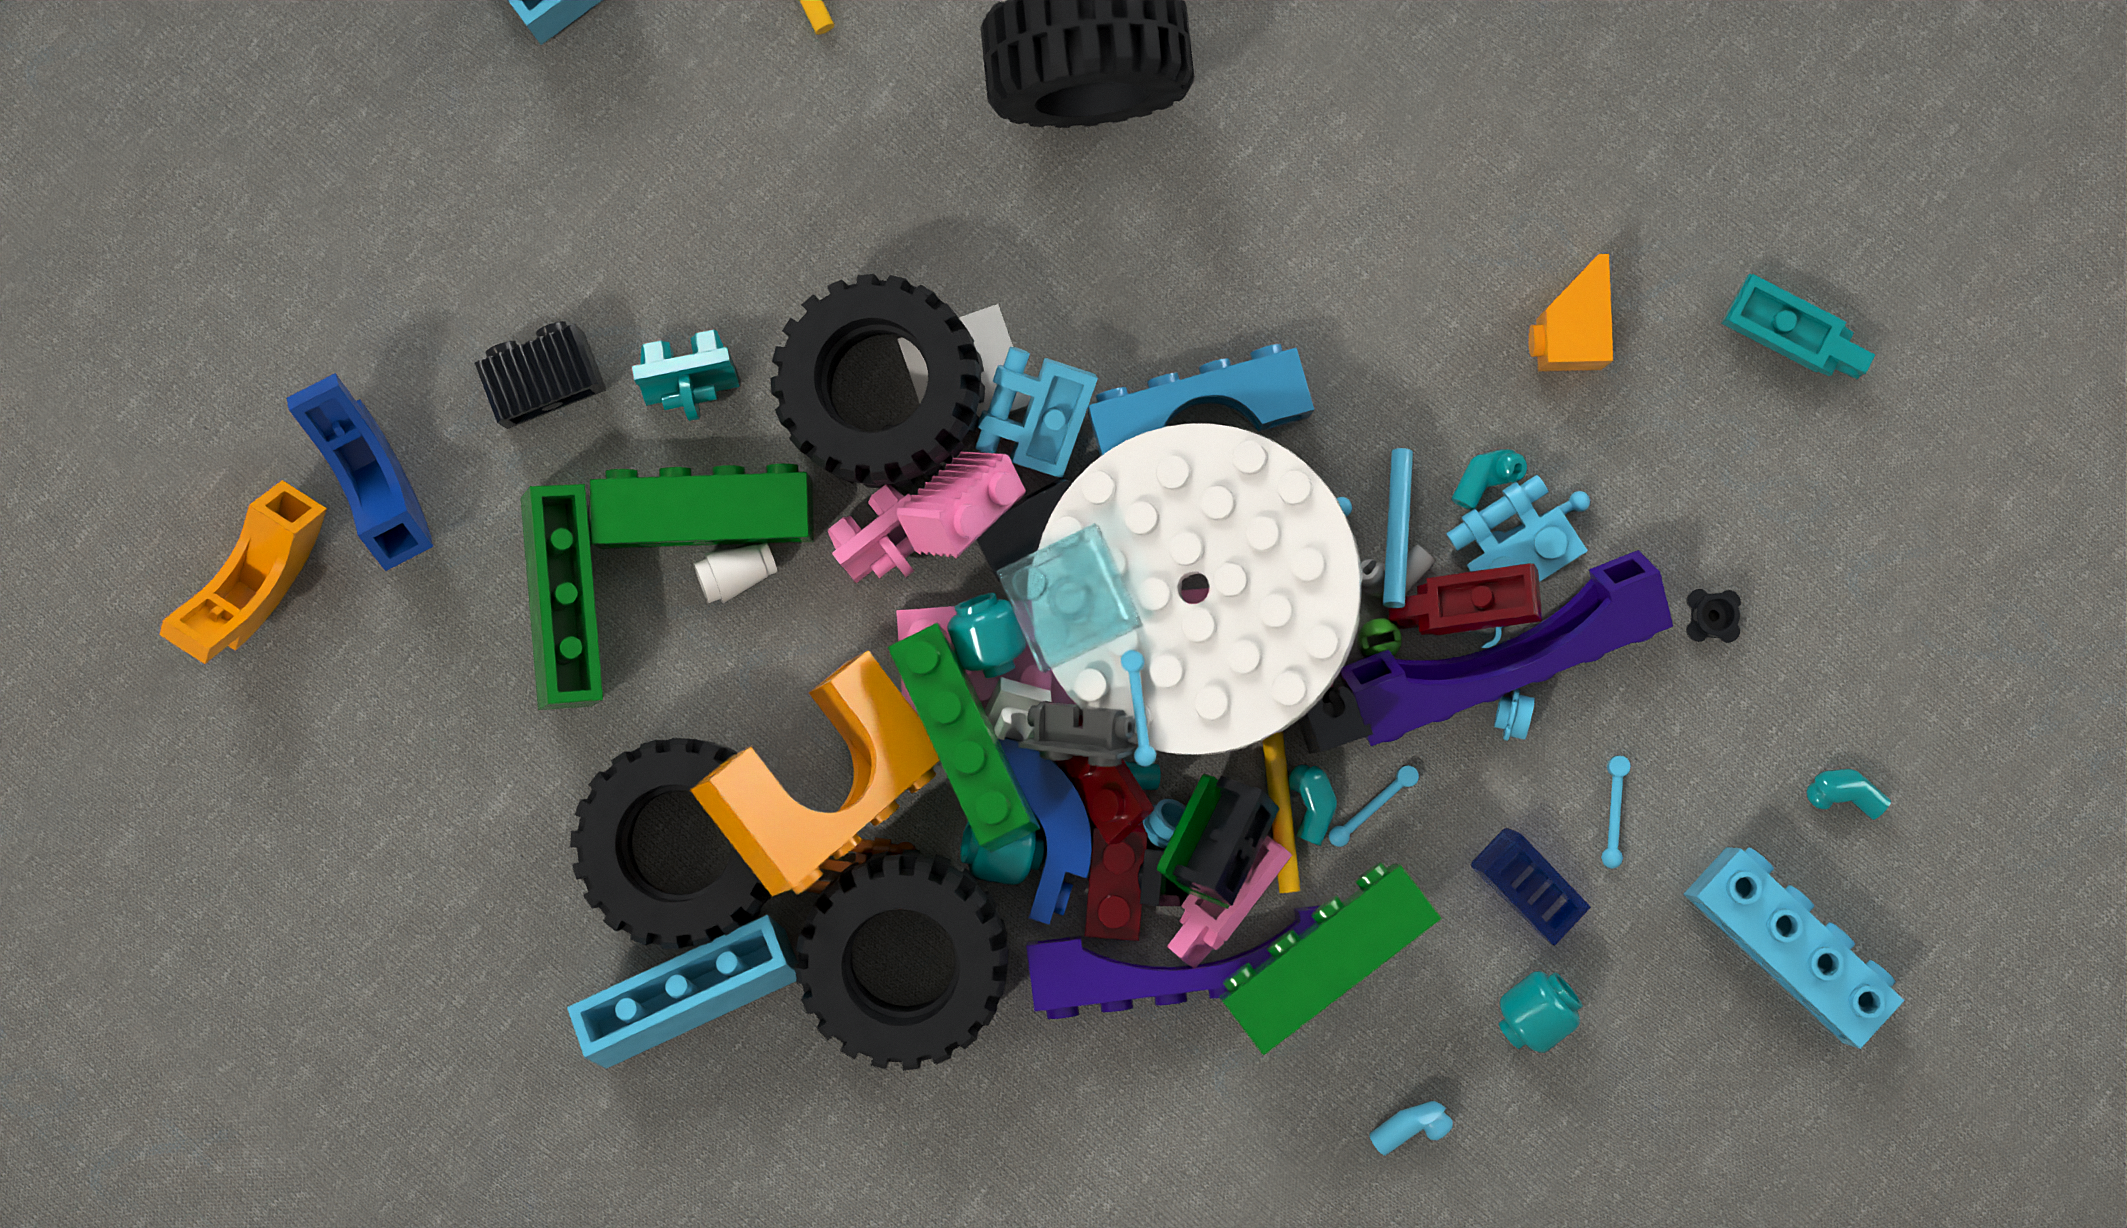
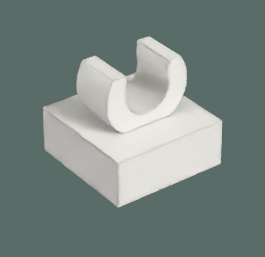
M1000 677L985 708L996 737L1002 740L1007 737L1018 741L1033 738L1034 727H1030L1028 724V711L1032 705H1038L1041 701L1052 702L1051 691Z

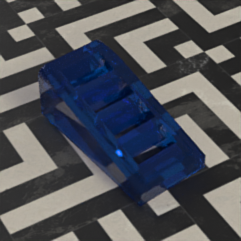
M1503 829L1470 865L1493 890L1553 946L1591 908L1521 833L1512 829ZM1530 865L1534 870L1515 889L1512 883ZM1547 882L1550 886L1530 905L1527 901ZM1562 896L1566 902L1546 922L1541 916Z

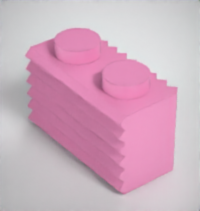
M961 451L959 458H953L952 464H946L945 470H939L938 476H932L931 482H925L924 489L918 488V494L911 495V501H904L903 508L897 507L896 515L912 547L918 554L925 553L928 555L931 553L933 556L938 554L941 557L945 554L948 558L951 555L957 558L1025 495L1026 490L1009 455Z

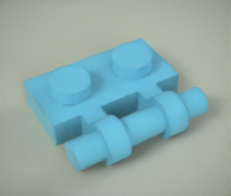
M1010 347L1004 365L997 366L993 382L997 386L988 411L982 410L977 427L981 429L975 448L983 453H996L1001 437L1015 441L1010 456L1012 463L1063 478L1098 377L1094 373L1048 358H1044L1038 378L1025 374L1024 370L1030 353L1016 347ZM1017 392L1031 396L1022 423L1008 418Z
M1535 475L1520 486L1517 482L1502 490L1503 497L1480 512L1474 508L1461 517L1463 523L1446 533L1457 551L1475 540L1484 553L1466 564L1470 572L1531 563L1535 564L1538 569L1539 582L1588 551L1559 506L1541 517L1533 508V502L1549 493L1538 475ZM1516 514L1524 528L1498 544L1490 530Z

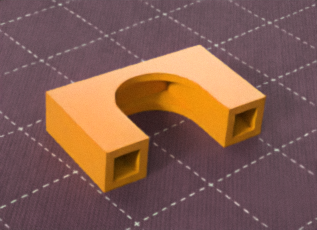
M869 650L844 663L809 692L810 696L846 742L853 760L854 777L851 791L844 804L835 813L813 811L797 803L784 790L751 746L729 757L690 789L772 896L789 889H793L796 894L807 889L822 876L823 872L818 867L831 855L837 860L851 851L862 840L857 834L859 830L869 822L876 826L886 820L900 807L895 801L898 796L906 789L911 794L930 782L937 774L932 767L940 759L922 720Z

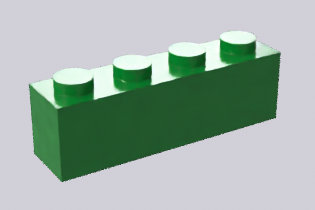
M787 463L767 465L766 473L745 474V467L738 465L713 467V475L692 476L691 468L687 467L660 468L659 477H638V470L634 469L606 470L605 479H590L591 544L600 549L743 545L762 544L765 542L767 544L814 542L812 478L807 472H799V465Z
M585 484L530 486L520 500L538 710L592 707L603 700Z
M935 623L889 646L888 650L979 845L992 853L1040 829L973 684L956 655L949 634L938 623Z
M1382 862L1377 863L1356 879L1355 882L1359 886V890L1343 902L1338 895L1325 902L1311 914L1316 923L1299 936L1294 929L1288 931L1267 948L1268 952L1272 955L1269 959L1253 969L1250 963H1247L1223 982L1227 991L1219 996L1263 1056L1442 919L1400 864L1393 863L1386 868Z

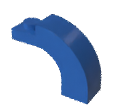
M334 373L287 397L289 411L320 450L336 475L351 507L358 537L382 568L387 571L434 547L419 501L393 449L361 399L356 401L337 374Z
M1004 738V740L999 739L1032 811L1041 822L1046 835V863L1029 918L1050 925L1053 913L1064 916L1073 884L1063 882L1065 873L1068 872L1087 878L1092 851L1088 816L1074 785L1053 761L1040 758V752L1036 750L1019 748V742L1007 738Z

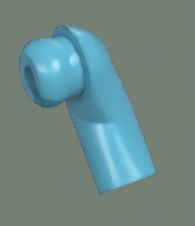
M1429 1101L1399 1111L1370 1132V1139L1375 1148L1382 1155L1386 1156L1422 1129H1424L1429 1139H1441L1453 1128V1121L1450 1116L1445 1114V1106L1435 1101Z

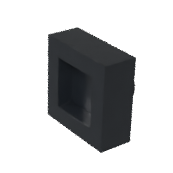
M1145 849L1144 861L1138 872V884L1141 889L1140 904L1181 907L1186 899V892L1157 871V865L1165 850Z

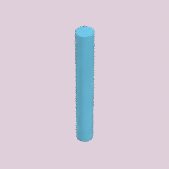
M1396 448L1391 453L1383 605L1389 608H1402L1405 606L1413 451L1406 448Z

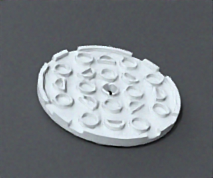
M1209 423L1182 424L1152 430L1126 440L1107 451L1075 479L1061 497L1042 534L1033 572L1032 601L1038 638L1046 660L1058 682L1068 696L1079 705L1082 711L1083 708L1088 706L1121 709L1126 712L1127 716H1132L1135 720L1129 672L1124 670L1121 665L1122 655L1126 651L1135 650L1141 653L1145 660L1144 667L1140 670L1149 745L1161 752L1211 755L1247 748L1251 744L1285 730L1303 717L1321 699L1344 666L1352 648L1360 619L1358 615L1361 603V582L1363 580L1356 540L1347 518L1335 496L1305 462L1281 445L1251 431ZM1193 574H1202L1208 579L1210 584L1207 597L1197 604L1186 603L1181 593L1183 579ZM1136 724L1133 736L1128 739V741L1134 744H1138Z

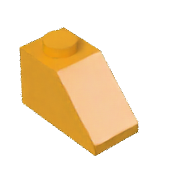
M1598 254L1536 319V324L1530 325L1528 337L1529 353L1531 357H1538V371L1602 370L1613 361L1609 254Z

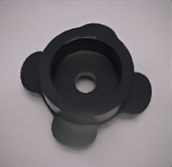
M1696 589L1688 595L1686 602L1691 608V622L1686 627V633L1691 640L1701 642L1706 638H1719L1724 643H1731L1739 637L1740 627L1738 623L1741 599L1736 592L1725 590L1722 593L1708 594L1703 589ZM1711 611L1717 612L1718 619L1716 621L1710 620L1709 613Z

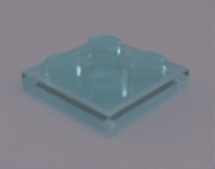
M1095 523L996 571L1039 671L1047 672L1144 626L1100 526Z

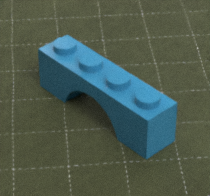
M1281 344L1269 345L1252 351L1250 353L1252 360L1231 365L1229 358L1219 359L1201 365L1199 367V375L1180 380L1178 373H1169L1147 381L1149 388L1128 394L1126 387H1119L1096 395L1097 403L1088 405V415L1100 457L1126 440L1145 432L1166 427L1177 414L1187 408L1200 404H1220L1233 408L1243 414L1258 432L1309 418L1314 411V406L1297 347L1283 351Z

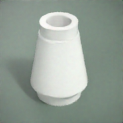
M767 542L757 546L751 545L704 553L705 559L693 563L697 578L708 603L720 599L724 604L769 575L777 573V567Z

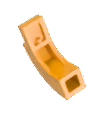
M283 480L249 505L240 537L225 564L202 590L163 620L159 635L204 664L209 662L227 646L236 651L271 615L302 570L315 545L327 508Z

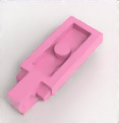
M1267 835L1233 906H1229L1226 909L1189 894L1181 905L1185 909L1180 919V923L1183 926L1167 945V948L1186 964L1196 968L1213 949L1217 950L1224 944V940L1227 941L1292 854Z

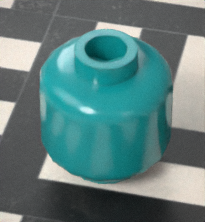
M987 593L956 605L954 608L956 615L950 619L947 629L962 667L968 671H983L985 678L1000 676L1013 670L1016 667L1013 659L1021 655L1027 645L1026 637L1013 603L1004 599H997L995 593Z
M969 821L965 826L960 847L961 862L968 864L969 871L975 878L1007 885L1020 884L1025 880L1030 869L1038 870L1044 853L1043 838L1036 837L1035 831L991 853L979 845Z
M1534 971L1500 998L1499 1004L1504 1019L1498 1024L1506 1038L1517 1049L1527 1045L1538 1053H1545L1578 1028L1580 1017L1577 1010L1583 1005L1575 991L1558 973L1554 972L1549 976L1541 971Z

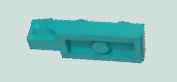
M1750 273L1743 280L1721 324L1794 362L1816 373L1819 371L1827 376H1831L1834 370H1838L1848 376L1859 379L1860 376L1866 374L1875 357V354L1850 342L1854 332L1845 327L1846 321Z

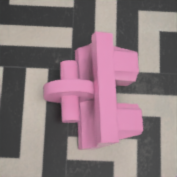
M885 484L871 495L868 503L879 517L865 528L861 529L855 520L848 516L843 517L828 529V534L836 549L832 552L833 556L856 583L872 571L880 579L895 566L900 569L905 577L914 572L905 558L915 550L896 515L897 507L903 508L904 501H911V495L908 493L904 497L890 484Z

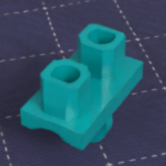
M714 329L695 333L690 338L693 354L674 357L670 343L662 340L645 343L641 346L640 365L632 366L634 381L640 387L646 406L663 403L664 410L684 407L688 421L700 419L699 403L717 400V391L740 387L738 372L728 347L723 346L718 332Z

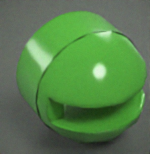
M1376 618L1368 621L1361 627L1357 637V644L1360 652L1366 658L1387 649L1395 656L1401 647L1402 636L1395 623L1385 618ZM1392 631L1393 642L1369 647L1367 637L1382 635Z

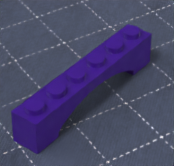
M1637 550L1589 569L1591 579L1566 605L1532 629L1499 645L1464 656L1426 661L1396 659L1387 649L1342 667L1339 673L1343 686L1348 688L1354 695L1364 725L1370 724L1373 735L1365 738L1370 746L1382 742L1395 741L1409 731L1432 722L1448 720L1457 712L1482 702L1498 700L1507 692L1532 682L1546 681L1553 677L1555 673L1580 663L1596 661L1602 658L1605 653L1631 643L1644 642L1652 638L1656 633L1673 627L1660 571Z
M1321 905L1294 908L1295 920L1267 941L1231 957L1201 963L1196 968L1190 965L1148 966L1115 960L1083 947L1081 935L1027 942L1034 1012L1046 1010L1047 1019H1061L1078 1016V1006L1099 1003L1101 1012L1124 1011L1134 1008L1133 999L1154 997L1155 1005L1157 1006L1187 1002V992L1208 990L1210 999L1220 998L1219 996L1227 991L1223 982L1231 974L1247 963H1250L1253 969L1257 968L1272 956L1267 948L1274 941L1292 929L1299 936L1316 923L1311 914Z

